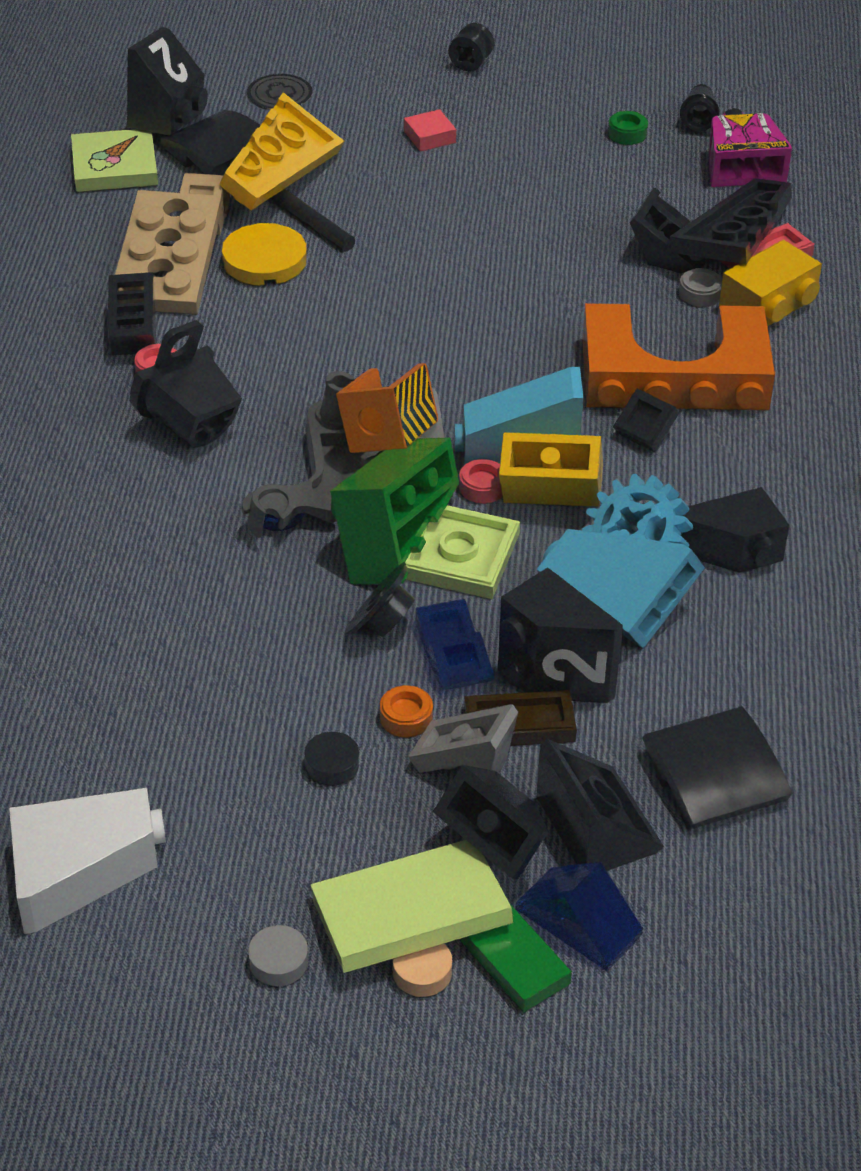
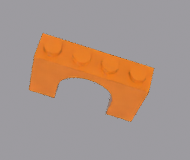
M585 303L582 342L586 407L625 408L638 388L676 407V409L770 410L775 370L764 306L719 305L715 335L716 351L698 360L672 361L656 357L643 350L637 344L632 333L630 304Z

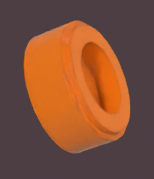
M410 685L397 686L388 690L380 700L381 725L392 735L405 738L418 736L424 733L429 723L433 720V701L430 695L421 688Z

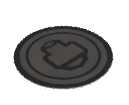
M271 74L253 81L247 89V96L254 104L263 108L273 109L284 92L297 104L302 105L312 96V87L305 79L295 75Z

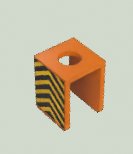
M426 363L417 364L389 387H382L378 369L370 368L336 393L350 453L406 449L438 422L437 409Z

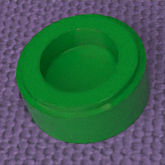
M620 111L609 118L608 136L612 141L623 145H635L646 139L648 120L642 114L634 111Z

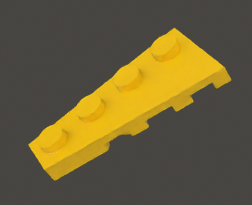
M283 92L274 108H271L266 115L263 123L252 134L247 145L242 148L228 167L219 185L230 193L237 202L245 205L252 211L338 154L344 140Z

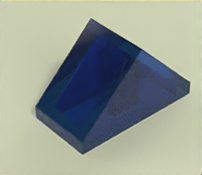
M601 862L551 867L516 901L515 909L607 972L643 934L642 925Z

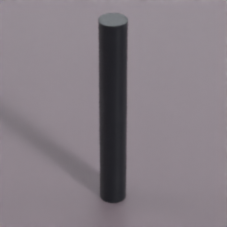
M283 189L271 197L273 201L342 250L349 251L354 247L355 238L288 190Z

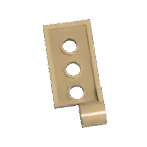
M185 173L180 193L138 190L115 275L153 272L154 274L159 271H168L164 277L154 276L155 311L198 315L216 235H221L224 218L227 217L229 210L230 193L219 185L223 175ZM175 211H182L180 216L168 215ZM165 241H176L173 246L160 245ZM144 286L119 288V291L144 290ZM144 298L119 301L120 304L144 302Z

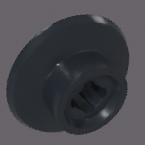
M405 562L396 567L371 593L347 625L345 633L353 634L367 624L383 637L402 619L415 600L409 592L400 586L407 572Z

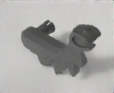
M342 371L328 374L325 380L326 386L323 400L313 403L308 410L305 431L312 477L308 481L291 486L267 484L255 489L243 500L242 513L243 515L248 514L247 525L249 530L258 538H261L266 514L273 515L278 519V529L280 530L284 529L294 516L301 513H307L327 522H336L337 520L331 511L332 498L330 490L383 452L350 453L336 393L355 380L350 374Z

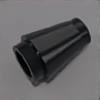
M698 84L691 89L689 95L682 103L680 118L689 129L704 131L711 128L712 118L719 116V107L711 88L705 84Z

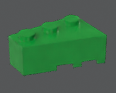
M450 437L420 438L415 440L406 449L384 450L330 490L332 498L331 511L337 520L351 584H380L396 567L406 562L411 552L420 553L426 541L424 536L421 535L429 522H438L459 484ZM408 571L406 572L401 584H403L405 579L407 578L409 574Z

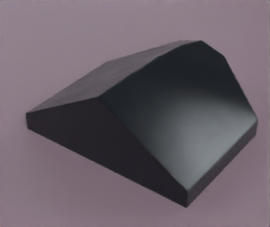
M653 188L630 221V225L648 265L682 274L692 269L703 268L707 260L694 261L690 260L688 255L671 253L670 236L691 221L659 197L661 192Z

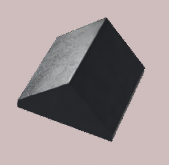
M549 739L540 746L536 798L584 878L654 855L664 847L613 766Z

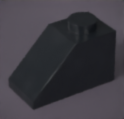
M762 487L688 506L690 510L683 515L693 524V529L681 533V537L690 544L689 548L692 549L702 562L740 573L759 567H766L773 563L781 562L784 559L790 525Z
M467 765L460 767L432 811L512 879L520 877L549 832L535 802L494 770Z

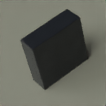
M637 388L613 428L616 433L656 452L679 412L676 407Z

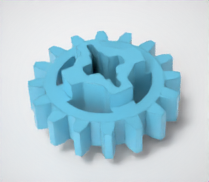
M632 474L629 486L626 487L616 479L612 481L614 493L608 496L606 493L599 491L596 494L602 503L600 508H587L586 513L594 520V524L583 527L582 531L684 544L687 547L690 545L681 537V533L693 529V524L683 516L690 510L688 505L681 498H678L679 493L669 483L663 486V483L654 475H651L645 484L637 474ZM641 500H649L645 504L638 503Z

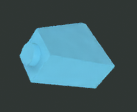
M569 367L464 404L463 424H454V452H463L464 465L477 459H489L500 464L503 432L581 435L583 390L580 367Z
M567 529L559 540L554 541L547 548L542 563L537 568L541 572L548 567L623 624L622 635L642 649H644L705 569L692 549L684 544Z

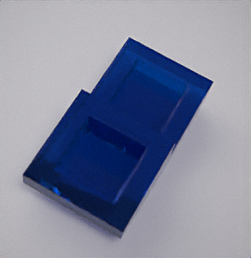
M465 599L422 606L415 609L414 619L433 673L443 691L494 680V673L481 631L475 632Z

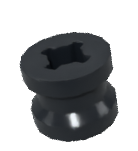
M468 23L460 30L448 47L450 60L461 70L475 71L492 53L495 40L487 27L479 23Z

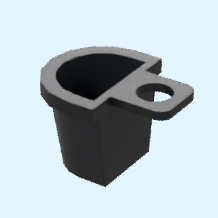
M194 320L175 327L164 335L155 365L136 372L129 401L141 416L156 418L188 444L198 448L215 441L228 429L237 414L242 398L213 360L215 352L208 345L197 349L204 326L198 320ZM189 335L187 342L179 350L171 353L176 342Z

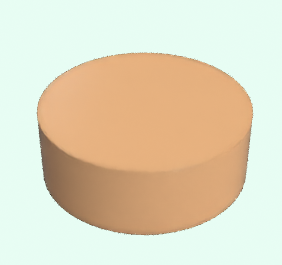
M445 944L393 959L394 980L401 990L417 997L435 995L444 990L451 980L452 955Z

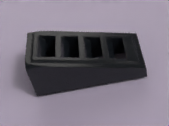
M153 272L109 275L108 341L112 355L136 354L140 349L148 345L157 344ZM144 286V290L119 291V288ZM144 298V302L120 304L119 301ZM144 311L143 315L120 316V313ZM144 324V327L120 329V325Z

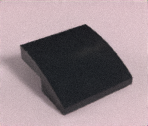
M223 110L183 128L171 136L168 135L162 138L161 145L185 168L195 164L205 174L223 175L242 148L247 145L252 134L260 127V124L241 113Z
M743 706L650 732L642 737L661 787L670 786L687 831L787 801L793 794L771 747Z

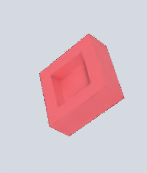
M440 109L404 118V132L420 152L456 143V128Z

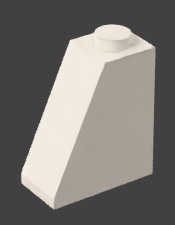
M147 788L9 808L16 895L24 934L35 933L157 868L155 844L166 843L162 810H150Z

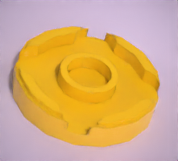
M257 223L243 226L230 233L222 245V260L226 272L236 280L250 285H265L264 280L276 279V284L285 283L299 275L306 266L307 244L302 235L290 227L276 223Z

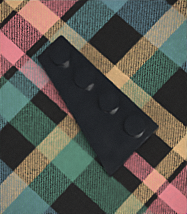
M754 178L671 235V253L688 255V258L694 261L715 259L747 264L792 199L791 183Z

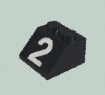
M161 27L128 48L127 127L171 136L204 111L208 100V92L204 88V73L169 28Z
M547 567L501 596L497 670L509 684L517 685L524 692L570 690L572 701L609 703L616 695L623 624Z

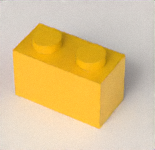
M781 240L752 256L747 264L740 263L723 273L719 305L764 306L767 326L774 322H779L786 315L804 305L810 304L816 299L820 289L819 278L822 263L787 241Z
M503 432L499 478L504 503L600 507V501L596 494L601 491L603 455L601 436Z

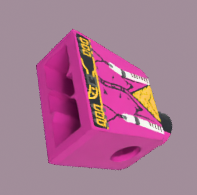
M732 108L725 111L722 116L712 118L708 147L711 187L746 185L754 178L787 182L792 147L769 115L764 113L743 114L740 109Z

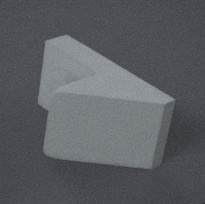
M511 704L432 720L408 758L419 773L439 769L452 770L462 765L494 770L499 773L508 755L518 711Z

